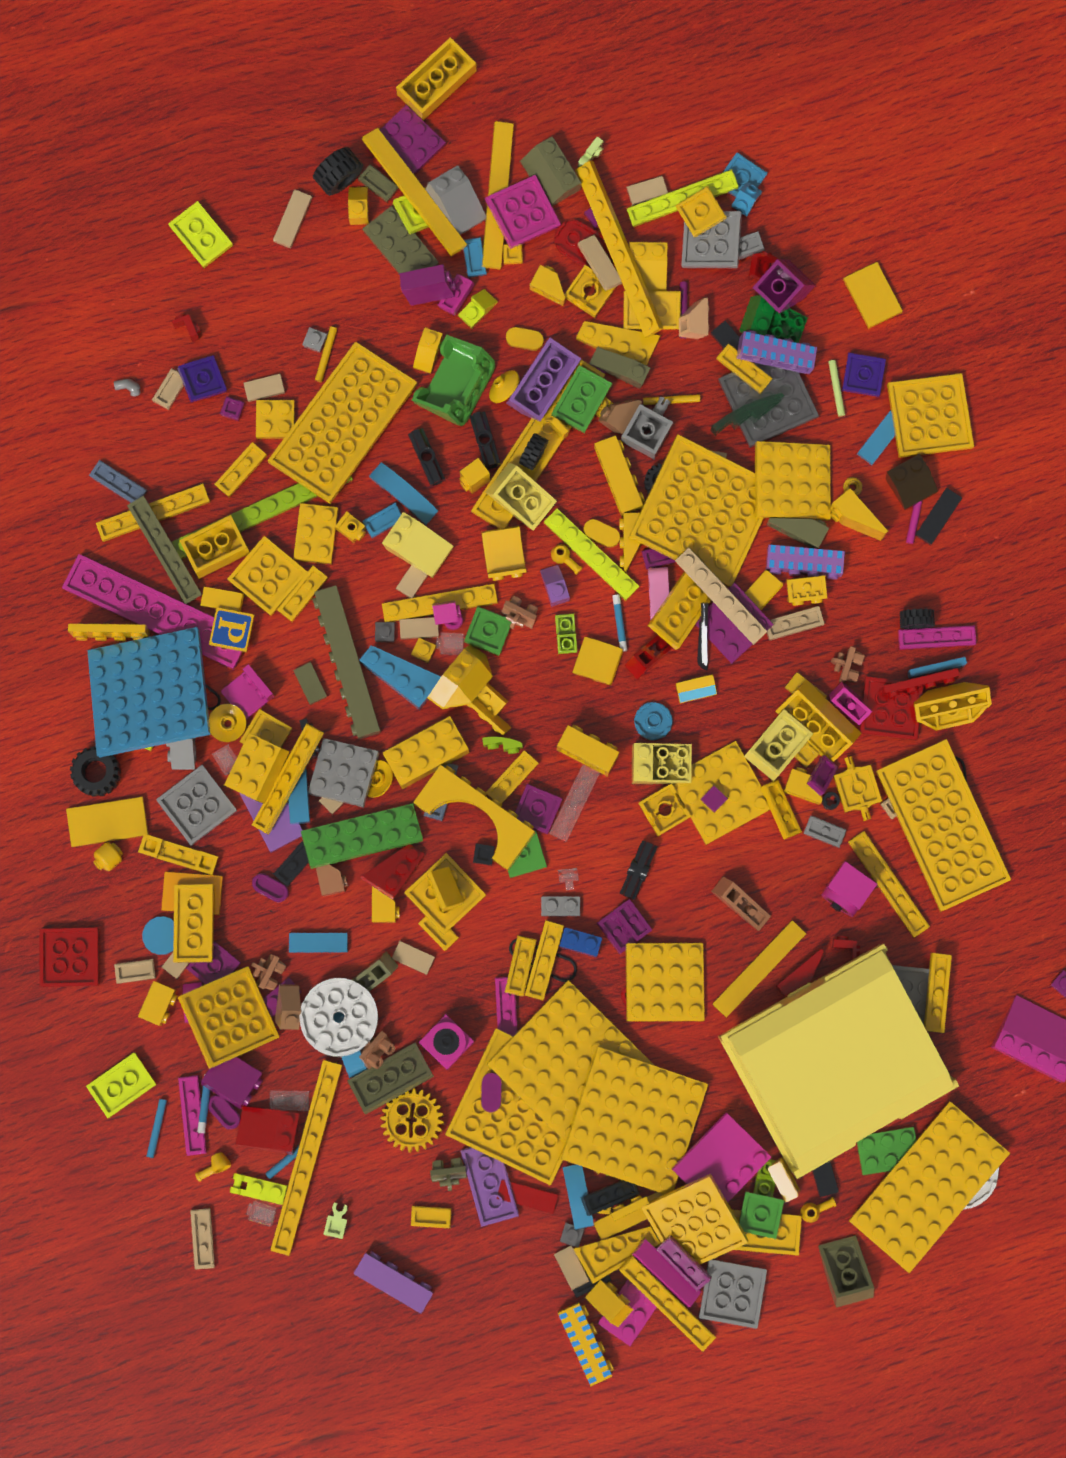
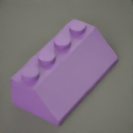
M549 338L506 404L521 414L540 422L581 358L552 338Z

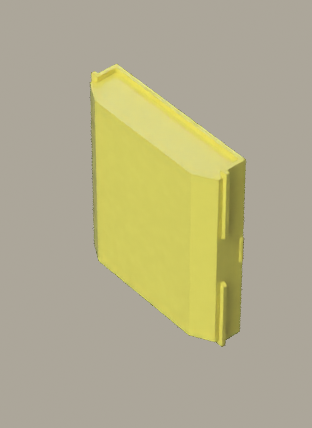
M885 944L872 948L813 983L802 986L788 994L783 1000L718 1036L789 1170L797 1179L856 1146V1142L894 1120L905 1118L959 1087L956 1079L951 1077L891 965L885 953L888 951Z

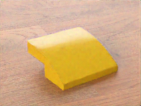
M584 637L572 673L590 678L596 682L612 685L623 649Z

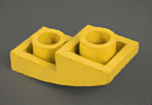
M204 587L201 606L209 608L218 607L241 612L244 594Z

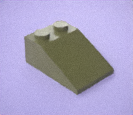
M856 1235L818 1245L836 1308L874 1297V1286Z

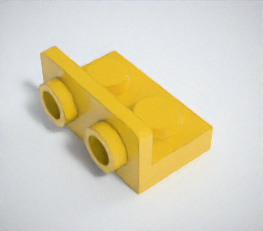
M825 575L786 579L787 602L792 603L793 606L803 605L804 601L811 600V603L823 602L822 599H827Z

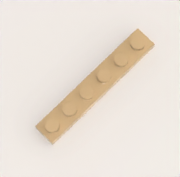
M690 548L675 560L753 645L768 632Z

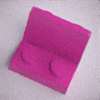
M249 664L243 668L244 673L221 690V693L230 704L237 706L243 711L246 720L274 698L273 693Z

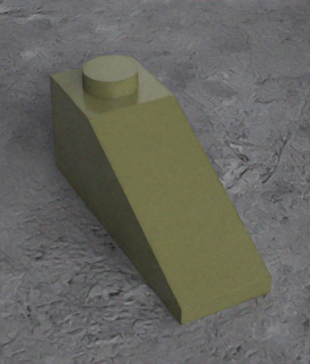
M599 347L596 348L589 363L639 389L650 370V367L638 361Z
M769 518L767 526L814 549L819 548L829 529L826 526L827 524L819 519L815 521L813 519Z
M386 951L351 980L359 983L369 992L388 978L398 968V965Z

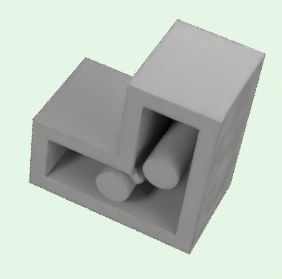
M196 738L166 744L167 747H170L167 759L168 762H171L172 770H195L197 758Z

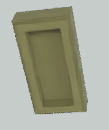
M371 165L358 178V181L387 203L399 190L396 184Z
M311 662L293 670L310 705L327 697Z

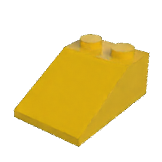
M630 242L629 248L647 291H666L667 243Z
M851 488L835 500L830 507L831 518L835 522L839 521L841 525L880 541L888 532Z

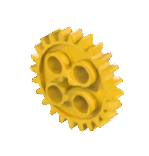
M413 1088L412 1094L407 1091L405 1095H400L397 1099H393L392 1104L386 1103L389 1108L382 1109L386 1116L380 1117V1119L386 1121V1123L382 1124L381 1128H387L383 1135H390L387 1140L388 1142L395 1140L393 1145L395 1148L400 1144L401 1151L408 1147V1152L411 1153L413 1147H415L416 1151L419 1152L420 1146L425 1150L427 1149L426 1143L434 1145L431 1140L432 1138L439 1139L436 1132L443 1131L438 1126L444 1124L442 1120H439L444 1114L437 1112L441 1109V1106H434L437 1100L433 1099L430 1101L431 1094H427L424 1097L423 1090L417 1094L416 1089ZM415 1103L414 1118L417 1119V1122H413V1137L410 1138L411 1124L408 1122V1119L412 1118V1104ZM402 1105L408 1106V1112L405 1115H400L398 1111ZM423 1106L427 1107V1114L419 1116L418 1109ZM406 1125V1132L402 1135L398 1134V1126ZM420 1126L426 1127V1133L423 1136L416 1134V1130Z

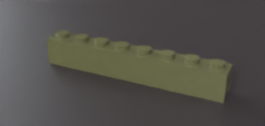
M337 586L314 592L316 597L312 598L315 609L319 608L321 613L318 616L320 626H325L326 634H323L326 645L330 644L332 651L328 653L331 663H336L337 670H334L337 681L341 680L343 688H340L342 699H346L348 703L345 710L348 718L352 717L354 723L350 725L353 736L357 735L358 739H363L379 734L381 732Z

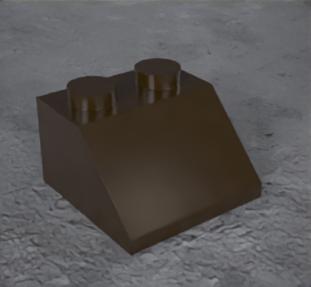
M920 454L887 471L886 481L904 510L938 492L930 469Z

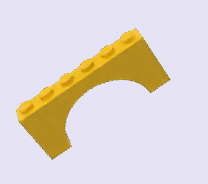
M440 765L417 796L414 804L430 816L439 807L453 802L469 803L483 810L492 819L498 834L497 848L492 859L509 871L535 835V831L532 830L534 826L527 821L523 823L519 821L516 813L510 809L505 811L501 808L502 804L494 798L492 801L486 797L487 793L479 787L477 789L471 787V782L465 777L459 778L454 775L456 771L448 765L445 767Z

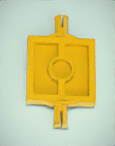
M852 756L844 758L848 769L843 773L833 776L844 812L861 810L863 821L869 820L871 817L868 808L873 804L882 802L871 765L855 767Z

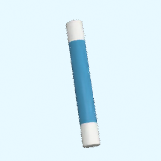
M617 594L613 595L612 598L619 648L626 652L628 650L620 595Z
M204 1086L198 1133H205L210 1090Z

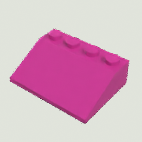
M1015 995L991 1048L1059 1082H1065L1066 1020Z
M725 1113L678 1161L672 1170L686 1184L711 1174L728 1203L763 1167L771 1156L732 1117Z

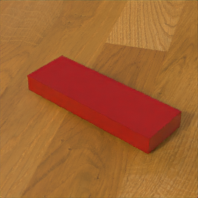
M501 1180L498 1195L502 1200L511 1202L506 1182ZM510 1182L516 1204L551 1214L554 1213L558 1198L557 1194Z

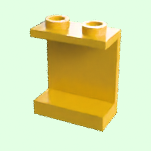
M513 526L481 531L488 577L496 581L504 579L506 575H511L512 578L523 576L526 568L520 527Z

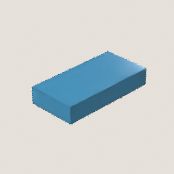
M481 237L464 240L467 244L466 248H464L468 278L487 275L486 268L482 267L483 248Z
M396 503L362 522L371 538H374L392 528L401 516V512Z

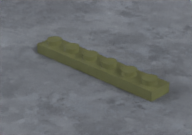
M142 496L128 504L129 510L184 603L188 604L200 597L202 593L145 497Z

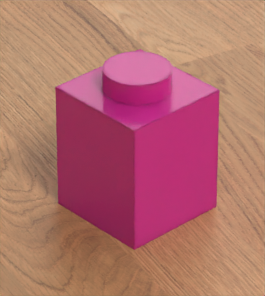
M455 601L432 604L435 625L458 622V616H461L460 606L456 605Z

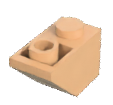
M708 298L694 302L679 318V337L700 339L708 335Z

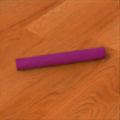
M680 282V317L687 310V282Z

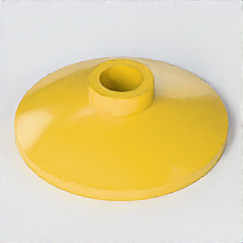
M510 370L497 377L489 392L490 400L494 403H501L507 400L519 384V374L516 371Z
M220 705L209 716L210 733L219 741H235L243 735L246 729V717L243 711L235 705ZM231 721V726L225 727V722Z
M377 761L367 796L372 798L379 797L389 789L393 780V771L387 762Z

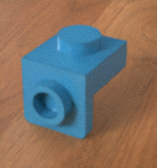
M746 182L739 190L731 207L748 216L762 191L755 185Z

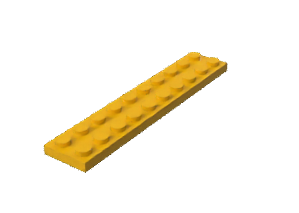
M582 359L541 421L539 422L531 418L472 508L471 512L497 529L506 528L513 515L486 493L487 489L508 463L517 465L536 482L563 441L550 426V422L555 418L551 414L578 366L580 365L602 378L605 377L604 373ZM559 420L569 432L571 426ZM536 433L549 441L534 470H530L519 464V461L530 438Z

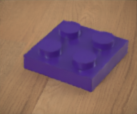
M848 353L842 391L879 397L886 359Z
M214 355L180 365L177 368L191 403L227 391Z

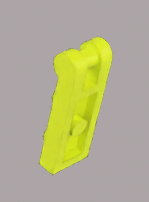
M234 1173L233 1179L235 1180L233 1187L231 1186L230 1193L283 1205L287 1185ZM242 1181L248 1182L246 1190L241 1189Z

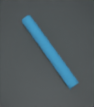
M159 1099L146 1157L154 1158L167 1100Z
M299 1145L294 1149L293 1155H286L265 1173L269 1179L296 1158Z

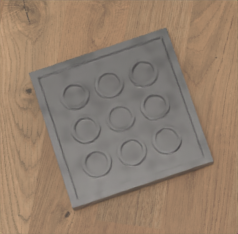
M754 363L773 378L761 394L733 372L718 379L749 448L755 446L757 441L764 442L819 417L799 372Z

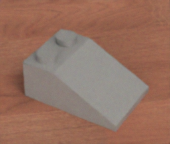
M458 165L428 183L425 190L460 235L486 220V214L469 179Z

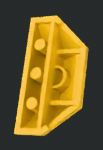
M472 645L464 648L441 676L427 698L441 709L471 704L493 677L487 656Z
M963 682L928 690L914 702L916 720L936 731L972 723L992 704L990 688L987 685Z

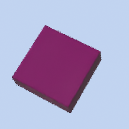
M226 396L220 415L239 421L245 403Z
M713 786L700 800L715 813L728 798Z

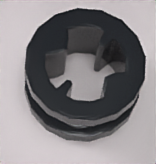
M828 792L822 798V805L827 810H834L840 803L839 796L833 792ZM833 796L836 804L828 806L826 798Z

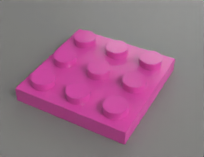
M536 175L485 198L510 249L554 230L561 225Z

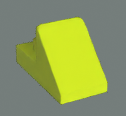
M483 289L471 297V302L458 314V317L472 329L498 301Z

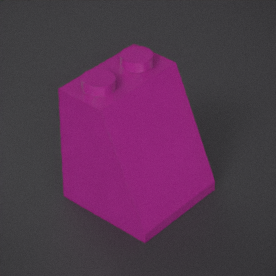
M777 259L752 288L778 313H782L802 301L816 285L790 260Z

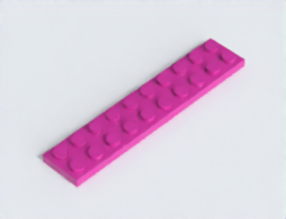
M78 554L62 586V589L138 625H146L149 630L159 635L198 627L200 630L202 655L233 670L242 654L241 651L209 645L214 617Z

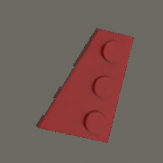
M411 844L406 845L362 875L361 879L393 900L425 854Z

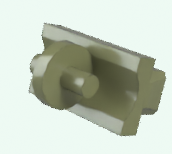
M461 1158L451 1159L452 1168L444 1169L442 1160L433 1161L432 1170H430L432 1182L439 1181L440 1187L448 1186V1191H452V1185H459V1179L467 1178L466 1168L463 1166Z

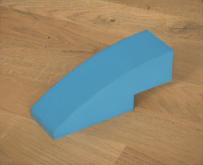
M306 767L288 799L291 825L310 823Z
M577 1164L563 1167L575 1230L594 1226L592 1215L587 1216L580 1198L588 1194L583 1167Z

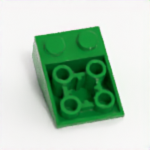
M761 295L752 296L739 332L755 331L759 335H773L777 339H791L795 343H799L807 317L790 308L782 313H778Z

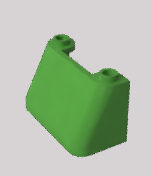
M446 335L440 344V352L444 357L428 389L424 387L417 389L412 401L416 405L456 425L463 426L468 421L494 372L495 361L482 347Z

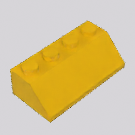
M808 680L800 685L775 711L779 715L783 710H786L810 730L813 735L807 742L821 757L825 755L832 762L845 752L861 735V732Z

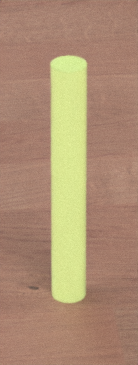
M831 360L828 363L838 417L845 416L836 360Z

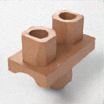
M513 596L509 601L506 600L501 613L507 616L506 620L512 622L510 628L514 629L516 625L523 628L525 625L532 629L537 617L538 608L533 605H528L526 610L521 608L522 601L516 596Z
M850 646L845 661L843 660L844 653L840 652L838 658L831 659V663L835 664V672H839L841 666L843 667L839 682H857L859 672L850 669L851 663L861 666L865 655L855 651V647Z
M272 954L269 955L267 961L261 958L258 964L252 963L251 965L256 968L253 976L258 978L256 985L262 989L274 990L278 982L270 978L273 970L282 974L286 967L279 960V957Z
M381 1031L376 1038L373 1037L365 1046L359 1058L363 1061L366 1068L374 1067L379 1069L383 1064V1059L381 1058L383 1053L392 1054L395 1046L386 1033Z

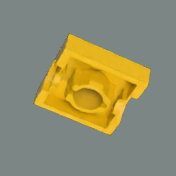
M584 265L564 296L565 299L595 318L616 287L605 291L593 270ZM595 285L596 293L592 296H587L585 300L584 289Z
M672 783L638 803L657 836L662 835L691 817ZM662 804L673 805L671 813L667 816L656 815L659 812V806Z

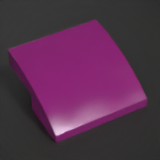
M630 899L597 923L619 954L626 950V943H636L652 931Z

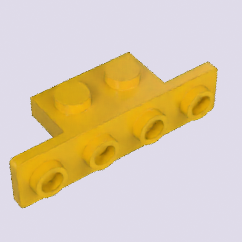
M487 683L474 701L467 706L473 708L481 719L489 722L496 732L504 735L511 729L498 716L509 701Z
M656 1192L644 1198L640 1195L630 1200L632 1204L626 1207L624 1204L613 1208V1213L594 1222L600 1239H607L646 1220L647 1217L641 1208L648 1205L650 1201L665 1194Z

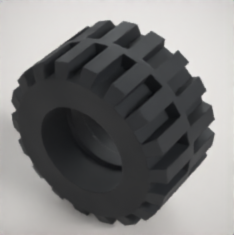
M344 147L330 154L319 164L313 174V179L328 196L334 195L347 188L360 175L363 164L349 147Z
M93 746L90 749H83V752L76 754V759L73 758V765L70 766V771L72 772L70 776L74 781V785L83 793L93 797L98 795L105 796V793L109 794L113 788L117 787V782L121 778L119 776L121 769L114 755L99 758L96 753V747ZM94 761H101L106 766L104 778L95 783L88 781L85 776L87 766Z

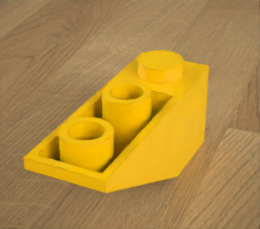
M623 513V518H619V530H623V537H620V549H623V556H620V567H623L625 573L641 543L629 538L640 513Z

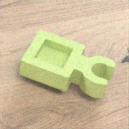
M596 137L586 150V153L578 161L579 167L588 161H592L594 157L598 158L604 150L602 148V139Z
M335 1202L332 1206L334 1216L328 1215L323 1235L343 1239L347 1219L342 1218V1216L347 1212L348 1206L344 1205L343 1211H338L336 1209L337 1203Z

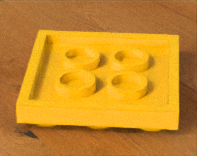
M264 536L227 580L272 616L306 575L307 571Z
M447 853L404 892L443 935L486 896ZM449 866L450 870L454 869L458 878L455 881L457 887H462L466 898L463 899L464 904L442 913L427 879V873Z

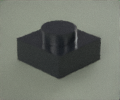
M476 844L473 863L492 866L495 846Z

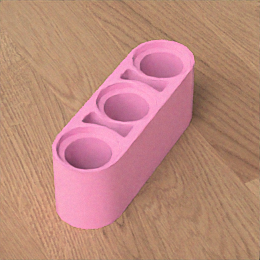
M667 567L648 568L650 619L653 618L669 594Z

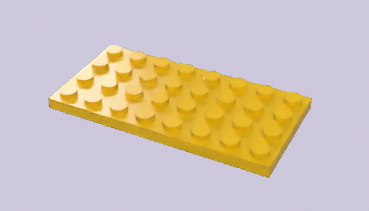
M355 342L268 459V463L331 504L418 385L417 382Z
M947 739L876 771L940 912L1011 880Z
M949 1101L849 1219V1222L910 1273L1008 1157L1010 1152Z

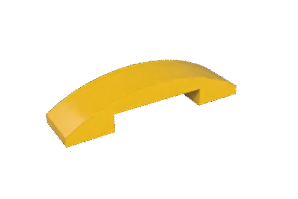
M147 834L143 835L138 851L139 853L213 875L218 856Z

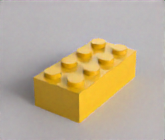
M450 37L396 87L397 95L424 120L477 71L476 62Z
M451 716L386 750L383 752V755L400 787L404 789L436 772L440 765L445 767V765L469 754V749Z

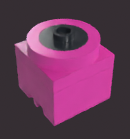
M845 861L827 884L821 896L836 911H842L853 917L865 903L877 883Z
M445 1015L419 1043L443 1067L449 1070L473 1045L474 1041L450 1017Z

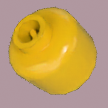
M104 843L94 852L95 860L93 863L99 870L111 871L122 861L121 855L123 853L115 843Z

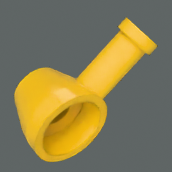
M559 544L553 547L551 558L555 563H565L576 575L583 569L570 558V551L565 545ZM563 550L564 553L563 555H558L557 551Z
M222 1152L217 1153L211 1157V1167L201 1172H196L195 1176L200 1182L212 1174L229 1169L232 1166L231 1162Z
M833 1197L819 1205L806 1203L801 1207L800 1215L806 1222H815L819 1218L820 1212L837 1205ZM810 1209L814 1210V1215L812 1217H809L807 1215V1212Z

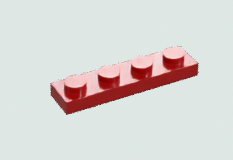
M958 668L884 685L881 691L883 696L888 695L889 698L899 696V692H916L919 687L925 686L926 689L936 687V683L944 682L945 685L956 682L955 679L960 675Z

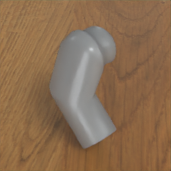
M132 379L114 381L115 390L127 389L131 392V396H138L141 393L140 385Z

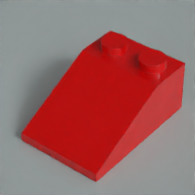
M243 1106L235 1145L293 1155L300 1114Z

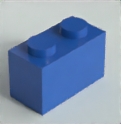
M565 927L559 947L597 958L602 938Z

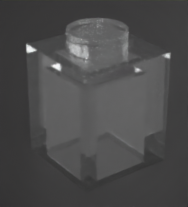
M441 632L440 638L437 637L436 649H440V654L459 655L463 651L464 634Z
M227 744L212 753L225 776L230 774L237 759L232 748Z
M255 1200L253 1204H249L246 1215H249L248 1220L271 1227L278 1207Z

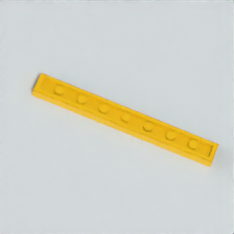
M498 121L494 123L488 196L508 187L514 125L512 123ZM487 204L482 267L500 270L504 236Z
M377 128L363 136V142L447 252L453 256L466 248V242L381 131Z

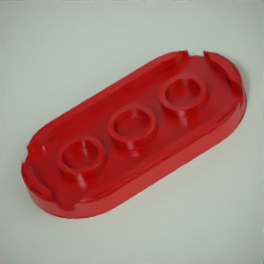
M579 220L565 221L558 226L555 231L554 242L557 250L562 255L582 268L584 265L591 268L578 247V242L595 235L616 269L602 234Z

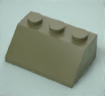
M552 136L536 145L520 160L529 177L536 175L551 206L581 190L579 178Z

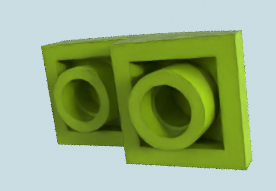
M574 613L555 615L558 654L576 653L577 642Z
M482 738L483 747H488V750L497 749L502 744L504 752L508 751V754L519 753V749H523L521 742L510 738Z
M769 1159L757 1172L753 1190L754 1194L773 1198L775 1182L768 1171V1167L776 1160Z

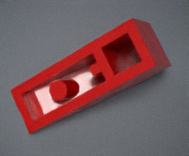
M657 635L635 653L625 664V667L638 680L670 652L673 647Z
M822 948L775 986L785 998L788 994L811 983L824 953Z

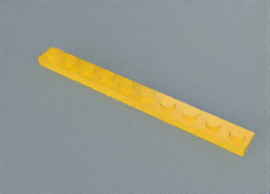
M588 161L575 171L644 337H650L662 330L663 327L593 161Z
M323 1060L270 1251L290 1256L342 1069L340 1064Z

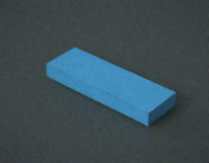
M891 410L857 453L858 456L870 465L874 464L895 437Z
M966 657L910 669L907 672L908 678L914 679L962 668L967 664Z
M289 933V953H348V933Z

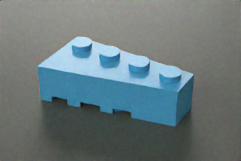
M372 645L359 660L360 664L419 710L429 700L427 697L441 678L439 675Z

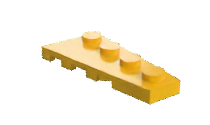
M587 321L583 322L576 337V340L593 348L599 347L631 358L646 366L660 339V335L654 334L650 337H644L643 332Z
M650 1226L577 1247L573 1250L592 1283H595L619 1269L633 1256L632 1253L642 1240L646 1239L653 1247L659 1245L660 1242Z

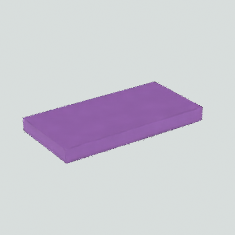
M240 793L254 820L263 803ZM286 802L269 835L259 830L271 853L302 837L300 824H290L288 802Z
M474 1148L461 1150L481 1227L518 1217L519 1214L505 1163ZM501 1180L506 1182L511 1202L502 1200L498 1195Z

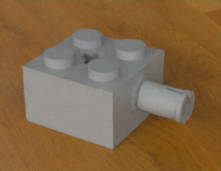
M659 397L653 411L640 404L622 435V443L655 459L673 426V421L663 417L670 401L666 399L664 402V397ZM649 429L650 433H648L647 435L644 434V431Z

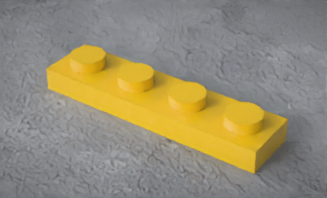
M545 920L525 996L544 1001L564 925Z
M931 953L924 1027L929 1032L944 1033L952 955Z

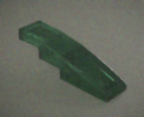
M779 393L748 403L711 426L710 431L716 436L729 424L735 430L747 419L755 423L783 400L784 394Z

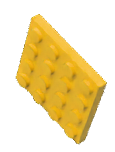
M962 374L890 382L887 384L899 458L974 448Z
M755 442V517L831 520L830 445Z
M736 741L692 764L691 783H672L680 800L689 811L690 818L705 845L770 810L760 788L761 785ZM713 786L728 798L715 813L700 800Z
M626 943V1022L704 1021L703 943Z
M248 966L178 997L209 1069L279 1038Z
M711 1174L658 1197L641 1208L661 1243L671 1235L699 1264L745 1245L749 1240Z

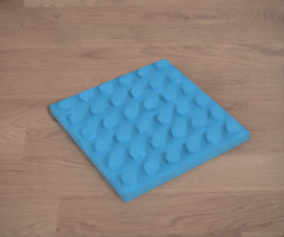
M198 627L87 650L96 753L99 758L211 735L200 630Z

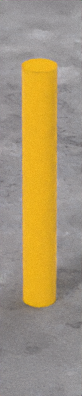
M330 327L315 377L317 382H322L337 332L335 327Z
M700 394L665 396L664 402L666 399L670 401V404L700 402ZM659 397L643 398V405H656Z

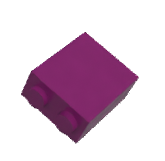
M443 264L399 273L401 291L411 306L455 297L456 281L451 277L450 271H447Z
M235 1057L210 1068L202 1079L201 1085L241 1109L243 1105L247 1106L253 1097L250 1094L254 1089L258 1090L263 1080L261 1079L262 1073Z

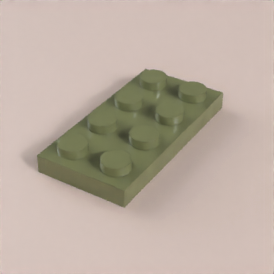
M392 206L362 228L363 232L398 274L439 265V262L416 234L409 235L399 214Z
M413 1043L383 1060V1064L379 1069L371 1067L347 1081L366 1115L434 1076L417 1044Z

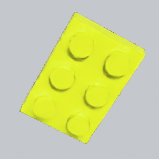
M198 201L168 224L203 268L233 246V243Z
M134 1052L86 1087L106 1117L110 1118L157 1084Z

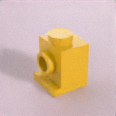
M346 512L335 525L336 530L353 543L356 540L360 541L366 534L364 531L366 529L365 525L350 515L349 512ZM353 524L355 525V529L349 530L348 526Z

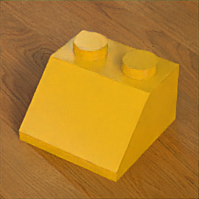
M448 866L427 873V879L442 913L464 904L463 899L466 896L462 887H457L455 881L458 878L454 869L450 870Z

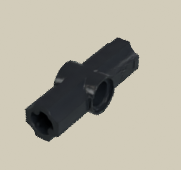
M485 411L473 413L469 417L483 464L487 470L498 468L501 462ZM483 438H490L488 443H481Z
M416 429L409 433V439L430 486L441 484L446 479L424 429ZM428 453L432 458L429 461H424L422 456Z
M642 840L635 859L632 860L626 873L627 877L619 894L635 900L640 886L645 881L651 867L649 865L657 846Z

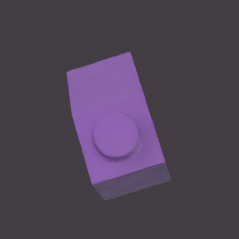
M556 565L540 570L551 607L569 602L570 596L559 566Z

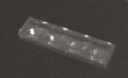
M582 765L553 824L550 835L567 842L600 772Z

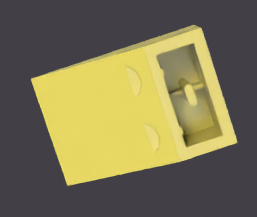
M634 743L632 745V784L691 783L692 744Z

